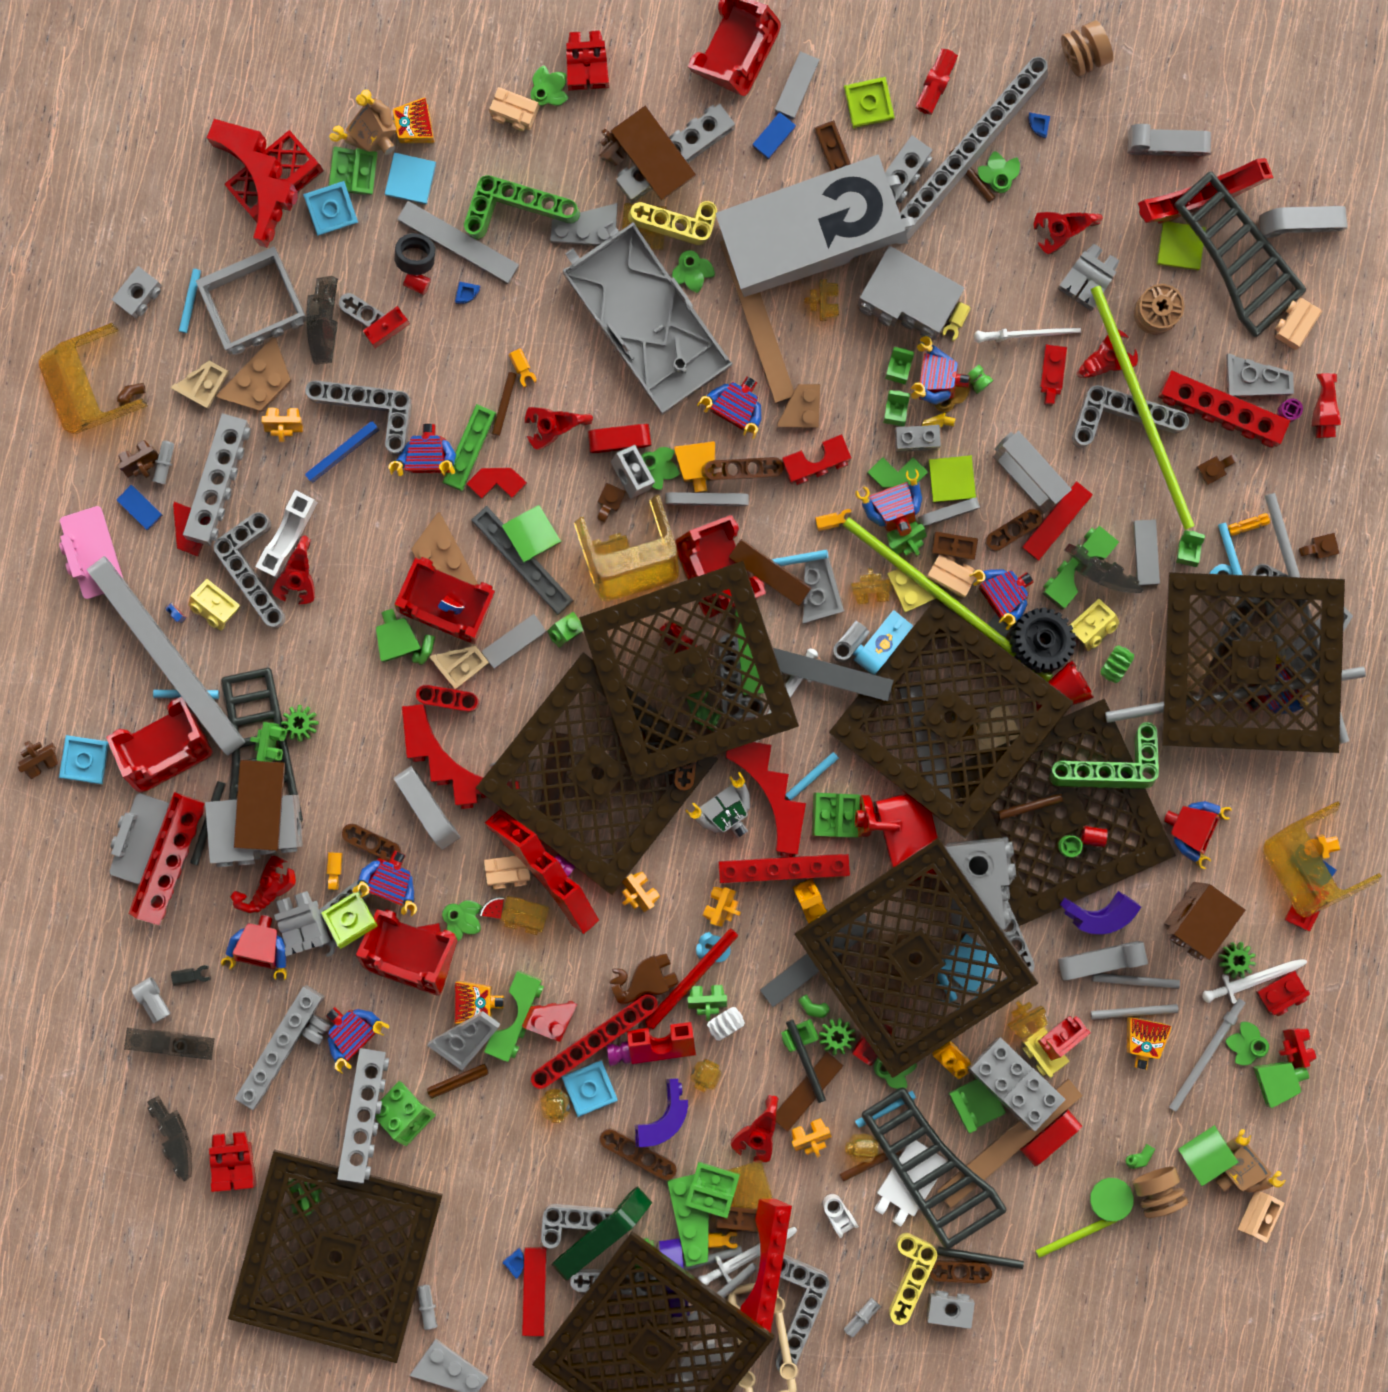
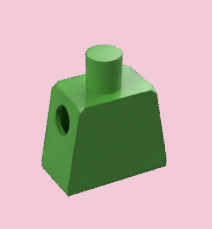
M394 609L381 612L385 624L376 627L381 662H387L422 649L406 618L397 620Z
M1288 1061L1253 1067L1265 1104L1269 1108H1273L1301 1093L1299 1082L1309 1079V1073L1306 1068L1301 1067L1294 1070L1292 1063Z

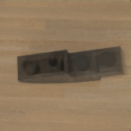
M334 276L316 278L314 295H308L307 337L310 354L315 365L332 363L338 325V322L332 319L338 278Z
M1068 544L1064 549L1065 552L1079 562L1074 570L1085 578L1120 592H1143L1144 589L1138 585L1140 581L1130 574L1129 576L1123 573L1125 569L1116 562L1113 564L1103 563L1096 557L1091 558L1087 555L1089 551L1080 544L1077 546Z
M127 1027L124 1050L212 1060L215 1038L181 1032Z
M158 1095L147 1102L149 1105L147 1108L153 1118L156 1117L160 1123L158 1127L162 1135L169 1138V1140L162 1144L164 1156L168 1160L171 1159L175 1166L173 1170L176 1176L186 1181L192 1177V1151L188 1133L178 1110L169 1114Z

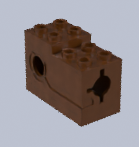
M1193 882L1184 894L1185 897L1177 904L1164 922L1168 926L1166 933L1171 936L1169 940L1179 947L1184 948L1186 946L1189 949L1187 953L1197 960H1211L1246 909L1211 884Z

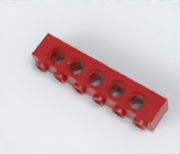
M1172 370L1167 374L1158 396L1167 405L1174 406L1176 404L1183 407L1182 411L1193 415L1197 413L1202 415V419L1207 422L1214 423L1216 421L1221 423L1222 428L1229 431H1234V429L1240 431L1243 437L1252 440L1254 438L1262 441V445L1270 448L1277 447L1282 443L1291 421ZM1180 389H1185L1188 392V399H1183L1179 396ZM1200 397L1207 399L1208 407L1200 406ZM1219 406H1225L1228 409L1227 416L1219 413ZM1239 414L1247 416V424L1240 423L1238 419ZM1259 422L1267 425L1266 433L1259 430Z
M177 792L173 793L128 913L134 918L160 925L161 920L164 919L168 901L174 893V885L181 875L183 861L188 856L189 845L196 835L198 821L203 816L204 802ZM186 814V820L181 823L182 817ZM179 834V839L174 843L175 836ZM171 855V860L166 863L167 857ZM164 875L163 881L158 884L159 878ZM156 896L155 902L151 904V899Z
M849 854L718 861L720 883L850 876Z

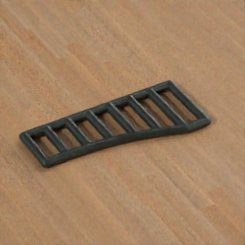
M1207 172L1175 202L1174 206L1189 224L1214 260L1228 289L1238 319L1253 337H1258L1287 310L1292 301H1297L1306 292L1304 284L1213 172ZM1210 182L1217 193L1192 215L1185 205ZM1224 199L1230 209L1205 232L1198 221ZM1237 216L1244 225L1216 249L1210 239L1233 217ZM1250 232L1257 241L1227 268L1222 256ZM1263 248L1270 258L1236 288L1231 276ZM1276 264L1283 274L1244 309L1240 296ZM1289 280L1296 290L1263 321L1255 326L1248 317Z
M267 667L234 674L221 679L228 719L238 732V726L273 719L274 723L280 724L279 727L284 728L281 725L282 716L271 668ZM261 677L265 678L266 690L233 697L231 684ZM269 698L271 711L237 718L235 705ZM250 737L243 738L245 743L232 753L228 800H237L240 748L256 744V742L250 741ZM286 738L284 741L278 740L279 749L283 751L282 760L280 761L285 763L284 782H287L289 795H298ZM252 758V759H248V760H250V761H257V760H256L257 758ZM300 806L299 819L302 822L303 816Z
M904 1087L899 1088L862 1112V1118L945 1249L952 1248L1006 1213L1007 1208L995 1189L959 1160L943 1143ZM902 1098L908 1109L878 1127L872 1116ZM913 1116L920 1127L890 1146L884 1134ZM926 1134L933 1145L902 1164L895 1153ZM939 1151L949 1160L915 1183H913L907 1173ZM954 1167L965 1175V1177L926 1202L919 1192L920 1189ZM972 1182L983 1190L938 1220L930 1210ZM990 1197L996 1209L951 1238L947 1237L942 1227Z

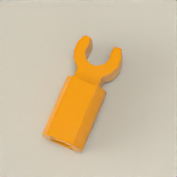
M520 348L509 353L508 356L517 374H521L520 382L524 388L527 387L525 383L527 377H531L533 382L536 383V376L529 372L531 367L522 349Z
M845 509L838 515L837 513H831L815 517L817 530H827L839 527V524H844L846 521L844 515L851 513V509Z
M328 852V889L338 890L343 853Z
M729 1231L726 1235H722V1233H709L708 1248H722V1245H726L729 1248L738 1247L737 1243L729 1242V1238L737 1236V1232Z

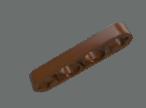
M777 457L713 460L706 462L702 466L701 473L709 481L771 478L779 476L784 470V465L781 459ZM752 462L757 465L758 471L756 474H751L748 471L749 463ZM772 462L773 465H777L774 473L772 469L763 470V466L771 465ZM729 464L736 465L738 470L735 476L729 474L727 470ZM712 465L713 469L722 468V472L714 473L712 476V473H708V469Z
M608 1128L601 1133L600 1143L604 1148L661 1179L670 1180L676 1175L677 1168L675 1163L648 1147H636L635 1140L615 1129ZM610 1133H613V1138L618 1142L620 1137L624 1140L621 1142L619 1150L615 1149L616 1143H605L606 1138H604V1135L609 1136ZM632 1143L635 1147V1152L631 1155H626L622 1149L624 1144ZM649 1153L653 1155L654 1162L651 1165L643 1164L642 1156ZM658 1158L662 1160L660 1162L661 1165L666 1167L670 1164L673 1172L664 1175L663 1169L657 1167V1171H655L653 1168L656 1166Z

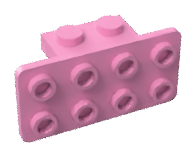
M95 506L60 519L64 535L60 536L62 542L59 545L62 554L66 555L68 560L66 569L69 575L78 579L82 595L86 599L104 594L87 571V568L103 556L111 562L123 578L102 508Z

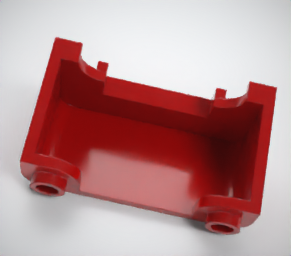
M720 0L718 10L723 19L705 54L701 52L695 53L690 58L688 68L691 72L735 94L746 96L751 90L780 32L781 22L766 4L754 0Z
M732 515L692 529L675 540V550L688 580L737 563L729 558L736 547L733 539L739 531V526ZM749 576L756 598L765 595L763 581L756 576ZM730 589L725 590V591H722V592H724V593H726V594L732 596V595H731V592H730ZM716 594L702 599L712 604ZM720 595L715 606L726 610L730 599ZM699 602V606L706 616L710 606ZM713 609L709 618L717 616L722 612Z
M415 558L395 601L396 611L458 639L476 644L495 595V590H492L493 587L484 582H481L480 585H472L436 570L432 565L433 561L427 558ZM448 595L463 605L464 609L460 614H454V611L450 609L447 612L438 608V605Z
M182 696L173 699L167 706L169 714L133 734L128 730L118 729L106 737L122 777L137 792H145L206 760L213 753L195 715Z
M907 793L874 801L876 812L880 816L879 822L901 820L903 823L902 832L896 830L883 831L891 868L938 838L932 813ZM933 868L928 871L929 873L936 874ZM920 876L919 878H917V879L914 880V881L921 880V877H922V876Z
M377 909L373 918L378 926L365 934L356 953V957L362 967L373 974L440 996L458 941L455 934L451 931L443 930V932L439 931L436 935L401 923L396 917L397 914L391 910L385 909V911Z

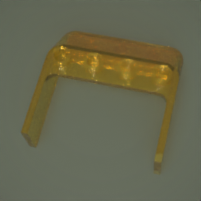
M113 323L63 341L44 353L39 359L40 370L62 427L70 434L81 433L148 406L147 402L142 398L108 412H102L98 406L76 348L118 332L117 326Z
M660 494L655 495L649 501L662 539L599 556L595 553L584 517H579L574 522L597 595L601 600L606 602L672 583L678 578L677 547Z
M1339 801L1288 825L1267 839L1263 845V853L1294 909L1303 917H1309L1378 883L1382 877L1378 873L1348 889H1339L1304 827L1338 811L1340 807Z

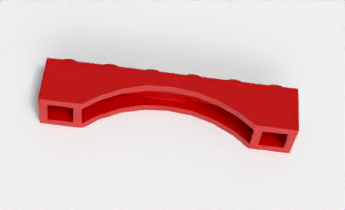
M775 1198L759 1199L755 1221L760 1239V1266L755 1285L748 1298L740 1307L743 1313L770 1333L792 1210L791 1205Z

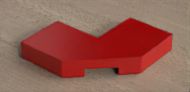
M481 468L466 484L481 499L497 484L513 499L527 482L512 468Z

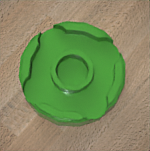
M1106 1178L1099 1181L1093 1187L1090 1193V1203L1093 1212L1099 1218L1115 1222L1124 1219L1131 1212L1134 1196L1131 1188L1124 1181L1118 1178Z

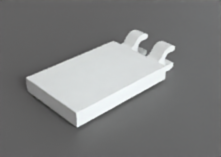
M915 1140L904 1148L898 1159L904 1164L928 1147ZM936 1153L907 1173L913 1183H915L948 1160ZM892 1167L877 1191L882 1197L874 1209L883 1215L890 1202L897 1205L900 1209L892 1221L901 1227L908 1213L915 1216L919 1207L894 1167ZM937 1179L919 1190L924 1200Z

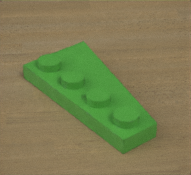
M695 1174L667 1181L686 1267L708 1262L709 1213L685 1206Z

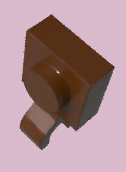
M1234 454L1221 461L1215 456L1200 464L1197 468L1206 485H1209L1227 475L1224 469L1238 460Z
M609 483L605 484L598 500V504L603 505L598 514V520L605 523L611 509L616 512L618 511L626 491Z
M1335 533L1312 538L1313 545L1299 548L1301 557L1315 553L1316 558L1321 559L1340 554Z

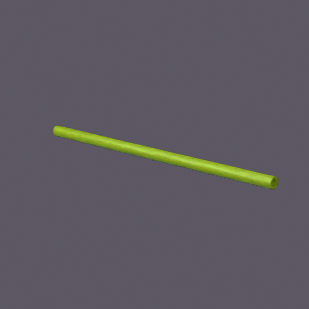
M1096 286L1090 289L1184 530H1187L1195 525L1101 286Z
M850 517L844 522L842 526L1013 657L1016 655L1015 652H1011L1010 648L1013 645L1010 644L1009 640ZM1043 672L1036 673L1046 682L1053 677V674L1050 672L1044 674Z

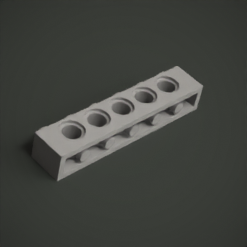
M721 104L716 107L714 105L710 106L704 111L705 115L699 119H692L687 123V128L681 132L677 130L669 137L676 148L680 150L687 163L735 130V123ZM711 123L715 128L712 131H706L703 126ZM688 136H695L698 140L694 144H689L686 138ZM636 166L630 169H623L619 172L616 179L617 185L631 204L652 190L646 180L638 182L634 179V176L640 173Z
M911 135L885 172L886 177L897 175L904 180L902 185L891 187L896 203H902L908 194L906 191L910 184L912 186L915 185L921 176L918 174L922 167L926 169L933 159L930 156L933 150L913 135ZM912 159L916 162V166L910 168L905 164V161Z
M222 413L183 533L185 539L211 546L212 541H216L219 529H217L218 522L222 521L225 515L223 506L225 500L228 501L232 492L230 484L232 480L235 481L238 474L237 462L243 458L245 449L242 447L244 441L249 439L251 433L247 420ZM230 436L237 438L233 444H227L226 440ZM222 457H230V461L227 464L219 463ZM222 476L224 480L221 484H213L214 478ZM209 497H217V502L215 504H207V499ZM208 516L211 518L209 524H200L203 517Z
M308 985L303 986L236 1095L235 1099L252 1110L258 1107L302 1035V1031L307 1027L310 1018L315 1014L323 1001L324 995Z
M362 1048L359 1050L337 1178L339 1181L364 1184L365 1179L369 1180L371 1167L367 1166L368 1157L373 1158L375 1145L371 1144L372 1136L377 1135L378 1123H374L375 1116L380 1114L382 1101H378L379 1092L384 1093L386 1080L382 1079L383 1071L388 1070L389 1058H385L386 1052ZM371 1067L378 1071L377 1076L373 1079L365 1076L366 1070ZM365 1089H370L374 1092V1097L371 1100L366 1101L361 1097ZM361 1111H368L370 1113V1119L367 1122H360L358 1120V1114ZM359 1132L367 1136L363 1144H357L354 1141V1136ZM354 1154H359L363 1157L361 1165L353 1166L350 1163V1159Z

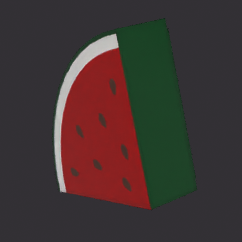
M496 897L489 900L482 907L480 916L501 919L504 897Z

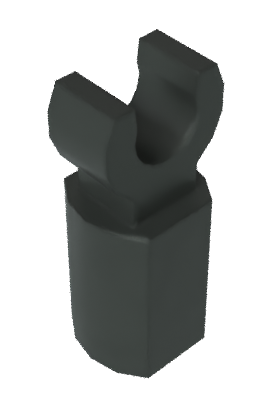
M203 965L197 970L189 968L172 971L173 986L195 983L197 979L202 982L211 980V977H203L201 974L202 970L208 969L209 966Z

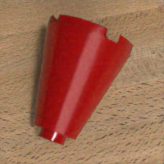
M1074 661L1066 664L1048 681L1050 685L1072 700V705L1094 698L1082 673L1077 671V665ZM1036 703V708H1037V712H1038V710H1039L1042 706H1040L1038 703Z

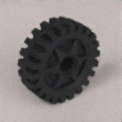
M1036 608L1027 612L1014 624L1010 633L1012 637L1009 642L1013 645L1010 648L1011 652L1016 653L1014 657L1017 660L1019 659L1022 664L1026 665L1030 670H1035L1034 673L1043 672L1045 674L1053 672L1062 667L1074 653L1073 648L1076 646V641L1073 640L1076 636L1075 633L1071 632L1073 627L1072 625L1068 626L1067 622L1069 620L1067 618H1061L1063 614L1060 612L1054 613L1055 610ZM1039 637L1045 639L1046 645L1040 642Z

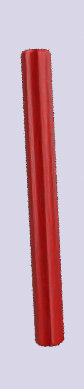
M729 929L648 1017L645 1024L650 1029H654L737 939L738 934L733 929Z

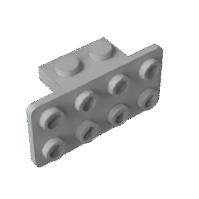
M141 793L136 795L130 813H125L124 816L120 817L117 826L120 828L117 836H114L110 848L113 849L111 854L115 855L110 868L111 875L140 884L170 803Z

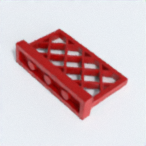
M290 130L262 153L266 155L278 154L277 159L280 164L282 154L293 155L292 165L281 164L282 169H291L290 176L287 179L278 180L292 183L298 192L324 171L318 161ZM291 138L294 141L293 150H283V143ZM297 155H306L309 160L305 164L296 165ZM245 166L224 185L257 223L259 202L250 209L247 205V197L258 196L257 192L248 191L249 181L254 182L253 177H250V172ZM238 181H245L244 191H235L232 186Z

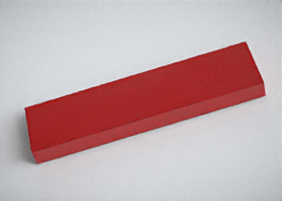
M1076 481L1073 484L1072 490L1059 501L1022 546V549L1037 561L1042 558L1093 496L1079 482Z
M525 1247L522 1336H544L546 1247Z

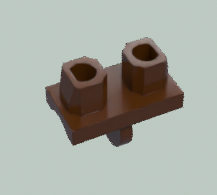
M604 129L601 132L604 138L600 143L604 147L609 142L610 144L598 156L602 160H608L611 164L617 166L624 159L617 151L621 145L612 135L611 131L609 132Z
M143 440L136 446L139 451L132 456L129 451H124L118 455L120 460L118 466L127 478L132 475L137 477L140 474H143L145 478L149 477L148 470L154 467L153 463H155V460H158V452L146 440Z
M30 741L25 742L26 749L20 752L24 759L18 762L19 766L17 768L20 773L25 772L30 779H33L41 774V770L37 765L39 762L44 761L48 769L56 766L59 760L55 753V745L52 742L42 748L40 742L34 745Z

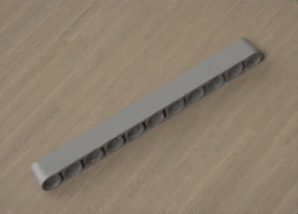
M1034 57L1028 62L900 212L901 219L909 217L912 212L919 213L917 218H913L916 227L911 226L905 229L908 240L1048 77V65L1044 58ZM1040 67L1043 71L1036 73L1033 69ZM1023 83H1027L1030 85L1026 89H1022L1019 87ZM1010 99L1016 101L1012 105L1006 104V101ZM996 115L1002 117L999 121L992 120ZM980 132L988 133L986 137L978 136ZM967 148L974 149L972 153L964 152V150ZM953 164L961 165L956 170L950 168ZM939 180L947 181L943 186L936 184ZM926 196L933 197L930 202L923 201V198Z
M103 556L87 568L88 573L222 751L229 756L245 743L243 737L111 562Z

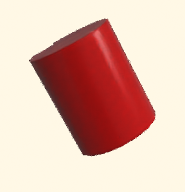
M407 274L403 286L425 295L430 286L431 279L422 274Z
M1085 826L1083 827L1081 842L1085 845L1105 847L1108 831L1107 829Z

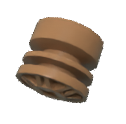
M1097 20L1081 27V34L1078 30L1074 29L1070 34L1065 33L1061 36L1065 59L1073 73L1078 77L1083 76L1085 71L1088 73L1092 72L1093 63L1100 68L1114 60L1109 38Z
M1156 284L1146 289L1135 303L1133 312L1137 325L1146 333L1153 335L1164 334L1169 331L1183 316L1185 308L1183 297L1177 289L1167 284ZM1160 303L1163 304L1162 311L1158 310Z
M1169 1166L1156 1169L1132 1181L1137 1196H1148L1140 1203L1142 1208H1146L1143 1211L1146 1218L1172 1214L1189 1203L1187 1197L1182 1196L1185 1193L1183 1188H1173L1180 1182L1176 1167Z

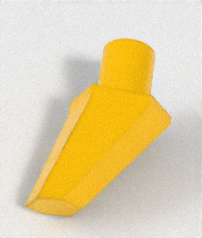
M942 413L924 420L922 426L939 425L943 427V425L954 427L956 418L947 417L946 413Z

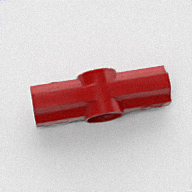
M941 48L933 68L930 69L926 77L923 91L915 106L920 112L932 115L940 95H943L950 79L949 75L958 57L953 51Z

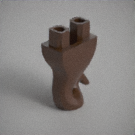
M667 953L657 956L652 955L642 960L636 967L630 987L626 991L623 990L622 985L628 979L627 972L623 969L613 968L612 972L619 976L613 978L609 983L617 1002L628 1004L645 993L660 995L668 992L669 988L678 984L679 981L675 972L663 976L661 968L671 964Z

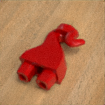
M1316 374L1321 386V392L1313 411L1311 427H1316V438L1336 437V426L1341 425L1335 390L1337 374Z

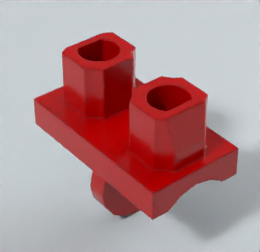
M1300 1028L1283 1030L1285 1040L1282 1041L1284 1049L1279 1051L1280 1056L1286 1055L1288 1062H1292L1294 1068L1309 1067L1310 1062L1317 1058L1313 1048L1305 1049L1304 1041L1310 1040L1309 1030Z

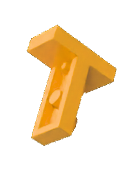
M812 878L792 887L808 923L827 912Z

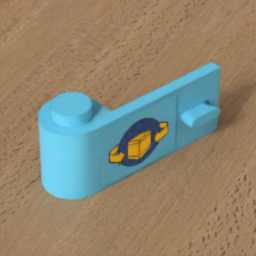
M893 610L865 646L860 644L853 653L856 656L854 661L867 672L875 675L912 629L913 625Z

